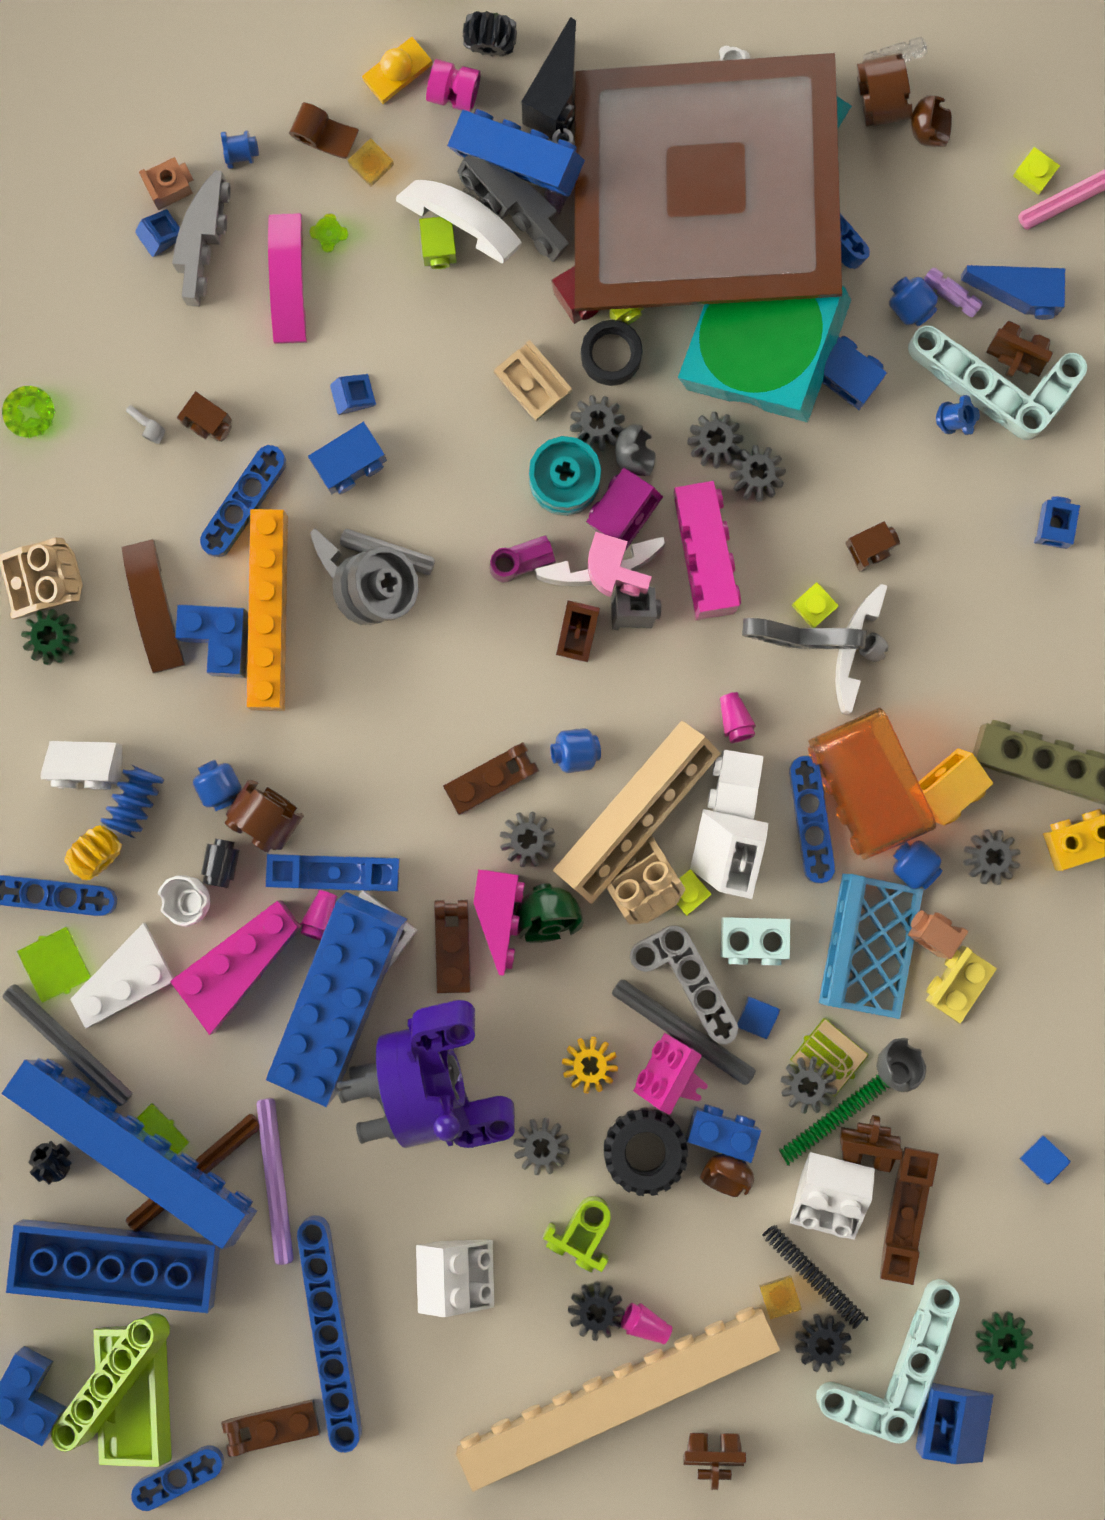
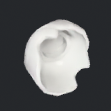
M179 875L169 878L158 891V895L162 899L161 912L176 925L187 927L197 924L203 920L210 908L208 889L199 879Z

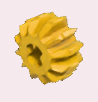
M98 825L93 829H89L72 844V847L66 852L64 862L75 876L77 875L81 880H91L114 862V859L120 855L122 844L111 830L109 831L105 826Z
M595 1036L590 1038V1047H585L584 1040L578 1038L577 1042L581 1049L580 1051H577L570 1045L567 1047V1051L574 1056V1059L562 1058V1064L573 1066L574 1068L563 1072L565 1078H569L576 1074L577 1077L571 1083V1087L574 1089L579 1086L581 1081H584V1093H589L590 1083H595L596 1090L601 1092L603 1090L599 1081L601 1078L608 1084L613 1083L612 1077L606 1074V1071L617 1072L618 1066L607 1064V1061L614 1060L617 1055L615 1052L603 1055L609 1046V1043L606 1041L600 1045L599 1049H596L597 1039ZM587 1056L588 1060H590V1056L597 1058L596 1066L598 1070L592 1073L591 1069L589 1073L583 1071L584 1064L582 1060Z

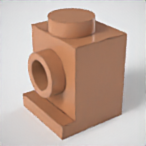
M175 157L146 171L145 169L139 171L158 210L193 194L188 184L194 181L185 162L179 165ZM173 175L171 181H169V182H163V181H162V180H164V179H166V178H168V177H170V176Z
M921 910L914 916L911 922L912 928L907 936L937 957L952 959L968 931L962 927L951 926L952 921L940 913L935 912L934 915H931Z

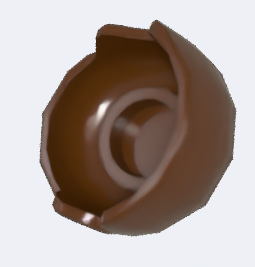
M935 95L926 96L917 103L913 111V118L911 119L912 133L914 138L924 146L946 147L950 139L952 114L951 110L940 105L941 102H945V99Z
M722 1153L711 1157L700 1175V1179L704 1184L731 1197H738L744 1189V1195H747L754 1184V1174L745 1161Z

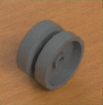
M391 547L374 548L345 559L336 569L333 579V596L339 610L347 619L359 625H375L407 614L414 606L419 592L418 576L413 564L403 553Z

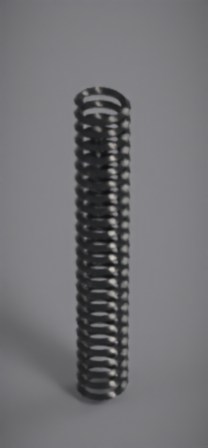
M777 1225L771 1226L762 1234V1236H766L773 1230L765 1239V1242H768L777 1233L769 1242V1246L775 1243L773 1249H776L785 1240L777 1249V1253H780L788 1245L780 1254V1257H783L793 1248L784 1257V1261H787L796 1252L788 1261V1264H792V1268H795L804 1259L795 1269V1272L800 1271L799 1276H802L812 1266L803 1276V1280L809 1277L807 1283H811V1287H814L823 1278L814 1288V1291L819 1290L818 1295H821L831 1285L822 1295V1299L826 1298V1302H830V1306L835 1304L833 1310H837V1314L843 1312L841 1318L845 1317V1321H849L848 1325L853 1324L852 1329H856L864 1319L868 1321V1316H865L861 1309H857V1305H853V1301H849V1297H846L842 1290H838V1286H834V1282H830V1278H827L823 1271H819V1267H815V1263H812L808 1256H804V1252H800V1248H796V1244H793L789 1237H785V1233H781V1229H777Z

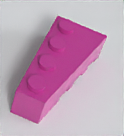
M714 481L675 487L673 496L696 621L735 614L741 604L739 586L735 585L733 575L735 572L734 557L732 553H729L726 542L730 540L727 521H722L720 509L724 508L721 489H715Z

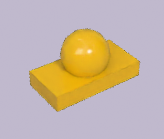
M410 37L398 48L386 51L381 61L366 72L362 79L380 102L384 104L431 67L433 62L417 41Z

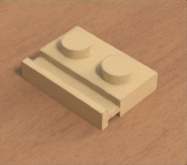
M530 340L494 369V374L536 422L556 406L561 399L572 392V388Z

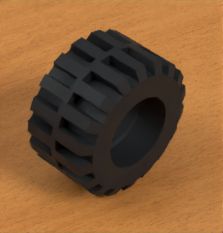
M640 1108V1110L636 1111L630 1110L626 1115L619 1116L615 1120L614 1125L610 1126L607 1131V1137L604 1140V1158L607 1170L616 1184H620L629 1193L632 1191L638 1196H644V1194L654 1196L658 1195V1192L662 1190L666 1192L671 1189V1185L674 1182L678 1183L682 1178L681 1173L683 1170H686L687 1157H689L686 1138L679 1125L669 1115H665L656 1109ZM642 1132L656 1134L665 1145V1157L662 1163L656 1168L647 1171L635 1169L626 1158V1146L629 1140Z

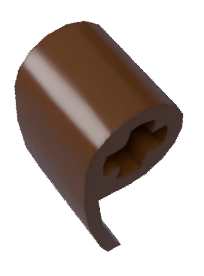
M303 102L289 134L303 144L346 159L359 130L358 128L331 120L328 114L321 108Z

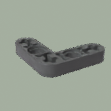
M744 618L742 636L796 649H865L867 634L865 630L851 628H798L760 618Z

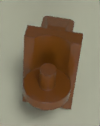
M1007 321L1003 328H999L986 353L998 358V362L1008 366L1005 375L1010 378L1013 377L1016 370L1026 375L1032 373L1039 377L1053 354L1052 351H1049L1050 339L1039 334L1034 335L1031 341H1027L1019 337L1022 331L1020 325Z
M872 1115L869 1124L858 1122L857 1129L841 1127L839 1137L843 1161L861 1165L863 1154L874 1156L873 1168L890 1173L895 1161L902 1159L903 1149L900 1146V1137L891 1135L890 1127L880 1126V1116Z
M690 1433L687 1451L683 1454V1465L710 1466V1469H698V1480H710L711 1490H718L719 1480L732 1479V1471L719 1469V1466L743 1467L744 1463H746V1452H742L739 1434H721V1452L708 1451L707 1433Z

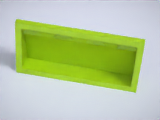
M128 1326L93 1329L95 1370ZM146 1326L147 1334H148L149 1337H150V1336H151L150 1330H149V1328ZM167 1341L163 1343L98 1430L99 1465L160 1467L172 1460ZM127 1352L128 1359L131 1362V1355ZM109 1378V1383L113 1387L112 1381Z

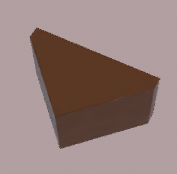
M567 601L556 655L588 662L599 617V607Z

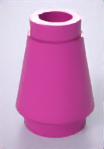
M732 692L720 697L724 735L729 737L730 743H738L754 737L756 725L742 699L739 697L738 692Z
M322 890L318 891L317 896L300 923L302 925L300 932L302 935L321 941L337 900L336 895Z
M630 1303L625 1310V1315L621 1319V1328L626 1330L627 1335L659 1342L663 1345L667 1343L672 1333V1326L642 1303L638 1305Z

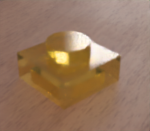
M371 138L347 160L348 165L370 187L394 166L393 160Z
M791 1275L759 1285L770 1320L802 1310Z

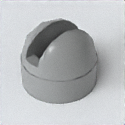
M870 633L866 636L865 649H859V653L868 660L878 662L886 657L884 652H887L889 648L884 638L877 633Z

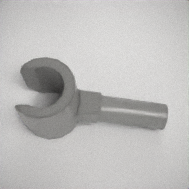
M130 405L126 412L146 427L142 436L156 444H160L165 434V429L159 423L148 419Z

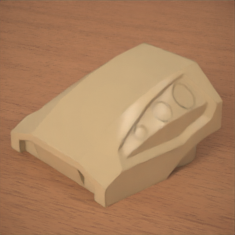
M55 537L0 554V566L12 609L10 613L11 619L28 617L36 614L38 611L79 601L83 584L75 554L64 538Z
M652 835L606 887L629 925L651 922L676 906L686 890Z

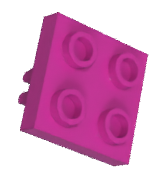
M664 1033L661 1040L657 1041L654 1045L652 1057L646 1068L639 1073L633 1091L669 1115L672 1113L680 1097L700 1101L701 1096L696 1093V1089L701 1088L705 1090L708 1088V1085L693 1071L702 1055L674 1037Z

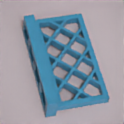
M842 873L818 1003L900 1019L914 940L907 935L912 928L911 922L914 916L920 911L924 889H912L907 885ZM866 885L876 886L884 899L871 908L864 899ZM886 889H891L895 891L891 894H888ZM902 892L913 894L911 908L901 914L892 899ZM888 903L897 918L882 927L873 912ZM869 916L878 931L864 940L858 932L859 922ZM900 922L906 931L905 940L895 946L886 932ZM882 936L890 951L876 959L867 945ZM856 939H857V941L859 942V945H857V946L855 947V943H856ZM863 949L872 964L858 973L852 964L854 954ZM894 955L900 963L899 973L889 979L880 964ZM876 968L885 983L870 992L862 977ZM851 972L853 977L849 979V975ZM857 981L866 996L855 1004L845 1002L847 988ZM886 988H889L894 996L892 1011L881 1009L874 998ZM870 1001L873 1007L865 1006L864 1004Z

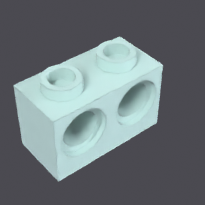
M721 917L720 957L728 958V964L748 965V958L761 959V965H781V959H790V919ZM737 931L743 932L747 937L746 947L739 951L734 950L730 945V937ZM770 932L776 933L780 938V946L775 951H768L763 945L765 935Z

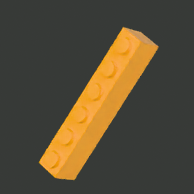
M250 509L247 708L251 710L285 711L288 515L284 510Z

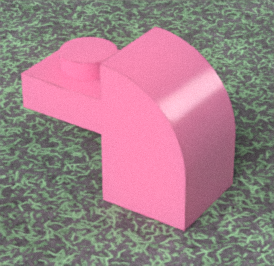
M595 532L589 551L588 574L596 589L608 597L612 596L615 585L620 586V591L627 595L639 597L640 593L647 594L652 576L620 567L628 541Z

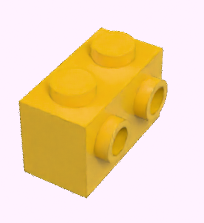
M958 748L910 788L909 791L931 821L945 826L957 820L961 815V811L970 803L980 800L986 794V790L994 783L973 753Z
M1101 808L1081 814L1083 820L1071 824L1070 819L1050 824L1052 831L1043 833L1055 871H1063L1105 857V813L1102 814Z

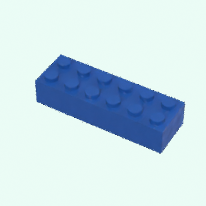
M348 892L336 901L266 1077L267 1081L324 1107L330 1104L339 1090L337 1089V1083L344 1078L407 918Z
M22 1219L13 1225L6 1293L209 1313L214 1307L220 1248L205 1237L146 1231L134 1232L133 1230Z

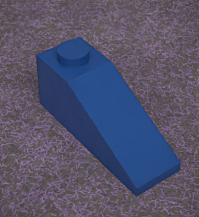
M967 265L961 274V281L1023 314L1035 315V318L1039 320L1053 319L1065 307V268Z

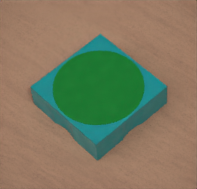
M842 285V297L704 304L678 379L688 391L729 402L749 403L766 412L808 423L824 379L826 361L837 343L852 301L845 286Z

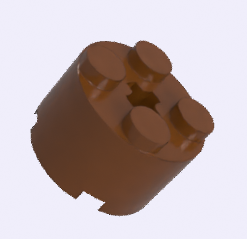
M902 52L864 60L862 63L857 64V81L860 96H863V114L866 127L872 125L877 127L913 118L912 104H908L907 100L911 92Z
M248 780L227 811L226 816L228 818L225 821V825L239 834L244 831L253 837L252 843L264 852L268 853L270 849L275 851L282 850L304 815L302 812L294 814L297 807L282 795L268 787L262 792L256 789L259 784L258 782Z

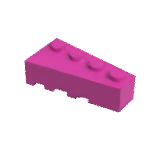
M282 900L276 901L170 982L208 1034H214L302 926Z

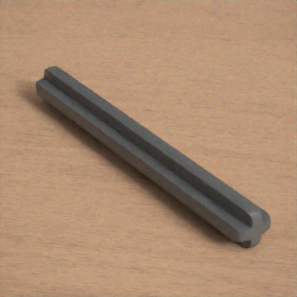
M621 979L612 991L614 997L680 1042L700 1053L702 1057L743 1085H747L753 1079L756 1072L753 1067L627 981Z
M11 985L4 992L3 999L118 1106H122L131 1098L132 1091L18 985Z

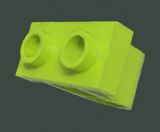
M589 1196L583 1199L562 1236L555 1233L556 1225L549 1223L543 1234V1239L548 1241L546 1247L561 1256L567 1252L576 1257L575 1263L586 1271L592 1273L596 1269L602 1272L608 1262V1255L602 1252L598 1258L593 1253L611 1220L610 1208L607 1202L597 1196ZM590 1207H598L602 1210L603 1217L599 1222L591 1223L585 1219V1211Z

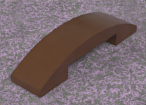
M154 539L123 546L122 555L129 591L152 672L158 673L185 666L180 641L175 638L176 632L161 576L162 569Z
M904 1147L888 1213L880 1279L914 1285L920 1254L918 1250L929 1189L933 1186L939 1155L936 1152Z

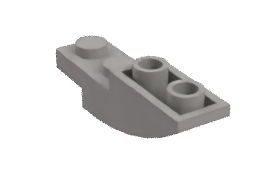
M215 170L195 195L185 214L176 240L172 264L178 273H184L182 298L188 306L200 307L201 297H205L207 293V277H203L204 265H209L211 257V247L207 243L220 245L221 234H226L227 215L223 214L224 202L229 203L231 187L230 183H226L222 171Z

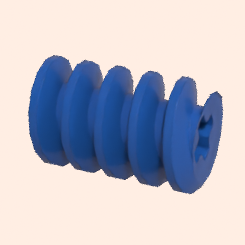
M132 765L134 770L123 769L122 774L129 781L117 782V786L123 791V794H112L111 796L118 803V806L106 807V810L113 816L112 819L101 818L100 822L117 832L135 838L131 832H142L143 830L136 820H147L148 818L142 807L152 808L154 805L147 798V795L157 796L159 794V791L152 784H163L164 779Z

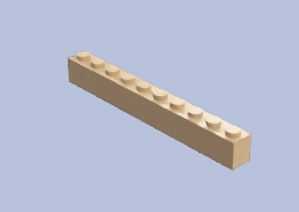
M753 1306L744 1308L735 1314L736 1319L725 1324L722 1320L714 1322L705 1327V1333L694 1338L692 1334L683 1336L674 1342L675 1347L664 1352L662 1348L655 1349L644 1355V1361L633 1366L631 1362L622 1364L613 1370L614 1375L603 1380L601 1376L594 1377L583 1383V1389L572 1394L570 1390L561 1392L552 1398L553 1403L542 1408L539 1404L533 1405L522 1411V1417L510 1422L509 1418L493 1424L491 1426L492 1431L481 1436L476 1432L460 1440L461 1445L457 1446L456 1456L472 1492L780 1351L761 1307L755 1310Z

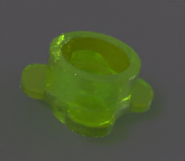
M330 213L324 215L309 231L311 238L317 239L321 244L322 250L327 253L334 251L335 245L340 241H345L349 235L347 228L341 227L336 216ZM328 230L332 231L330 236L326 235Z

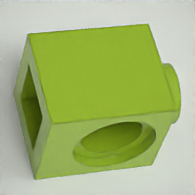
M442 217L419 219L424 265L431 266L432 269H446L450 267V264L457 263L453 223Z

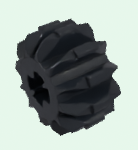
M476 11L468 14L463 24V45L472 52L492 57L494 55L505 56L506 54L513 53L517 39L516 22L507 15H500L498 12Z
M599 1281L594 1282V1291L590 1292L586 1284L581 1285L584 1297L573 1293L571 1299L578 1305L568 1306V1313L577 1315L570 1320L571 1326L577 1327L583 1324L579 1335L584 1337L590 1329L592 1330V1340L594 1341L598 1340V1331L603 1330L606 1338L611 1337V1331L608 1326L619 1329L621 1322L615 1317L625 1315L624 1308L615 1307L622 1302L621 1295L609 1298L613 1292V1287L608 1285L603 1292H600ZM595 1304L598 1308H605L602 1309L601 1317L597 1318L595 1314H588L591 1312V1305Z
M814 1314V1325L811 1326L807 1320L802 1321L803 1327L807 1330L806 1333L796 1331L795 1337L803 1342L795 1345V1350L797 1353H804L801 1357V1362L804 1365L812 1362V1369L815 1372L820 1370L822 1363H824L827 1372H832L833 1366L831 1362L834 1360L840 1366L845 1364L840 1353L845 1355L851 1354L850 1347L844 1344L852 1340L849 1333H842L846 1327L842 1321L834 1324L833 1315L828 1314L824 1323H822L819 1314ZM822 1337L830 1345L826 1349L823 1346H819L817 1343L818 1338Z

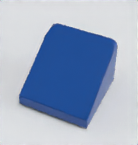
M165 209L141 219L135 233L150 255L154 257L176 243L180 227L169 211Z
M368 374L339 377L330 385L338 415L376 405Z
M748 996L737 1022L738 1028L767 1039L781 1009Z
M1044 1135L1019 1158L1046 1185L1050 1184L1071 1162Z

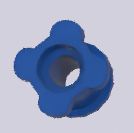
M248 130L244 131L242 135L229 137L226 131L221 132L224 160L228 165V169H233V163L249 161L250 164L254 163V157L259 156L256 136L250 137Z
M969 395L961 396L959 399L960 403L953 404L947 401L939 406L936 413V423L945 434H953L956 430L960 429L963 430L965 435L973 434L974 425L980 419V412L971 403Z

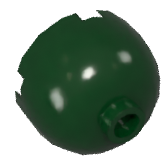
M549 883L539 884L533 887V891L528 893L521 903L519 902L516 916H519L518 936L520 939L525 936L526 942L543 943L561 939L558 934L559 932L569 929L570 935L583 927L584 921L577 900L569 891L562 888L552 887Z

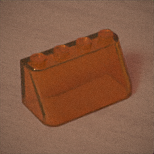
M876 708L808 740L810 744L808 753L815 765L819 764L824 775L822 777L823 786L829 795L833 794L838 805L836 807L837 816L843 825L848 826L852 835L850 837V844L856 855H861L863 860L936 829V821L892 724L883 709Z

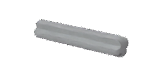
M349 529L343 531L340 539L342 547L360 553L378 547H391L403 553L413 564L415 571L426 575L431 574L435 564V560L431 556Z

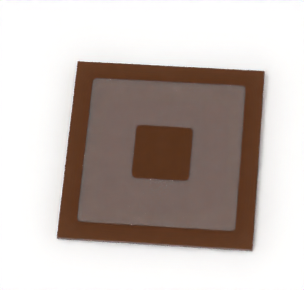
M835 53L575 71V146L577 147L576 152L585 160L575 183V311L842 297Z

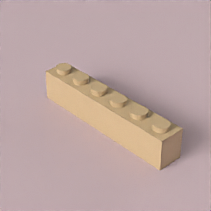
M681 721L553 869V872L592 904L720 756L719 750L704 735L684 721Z

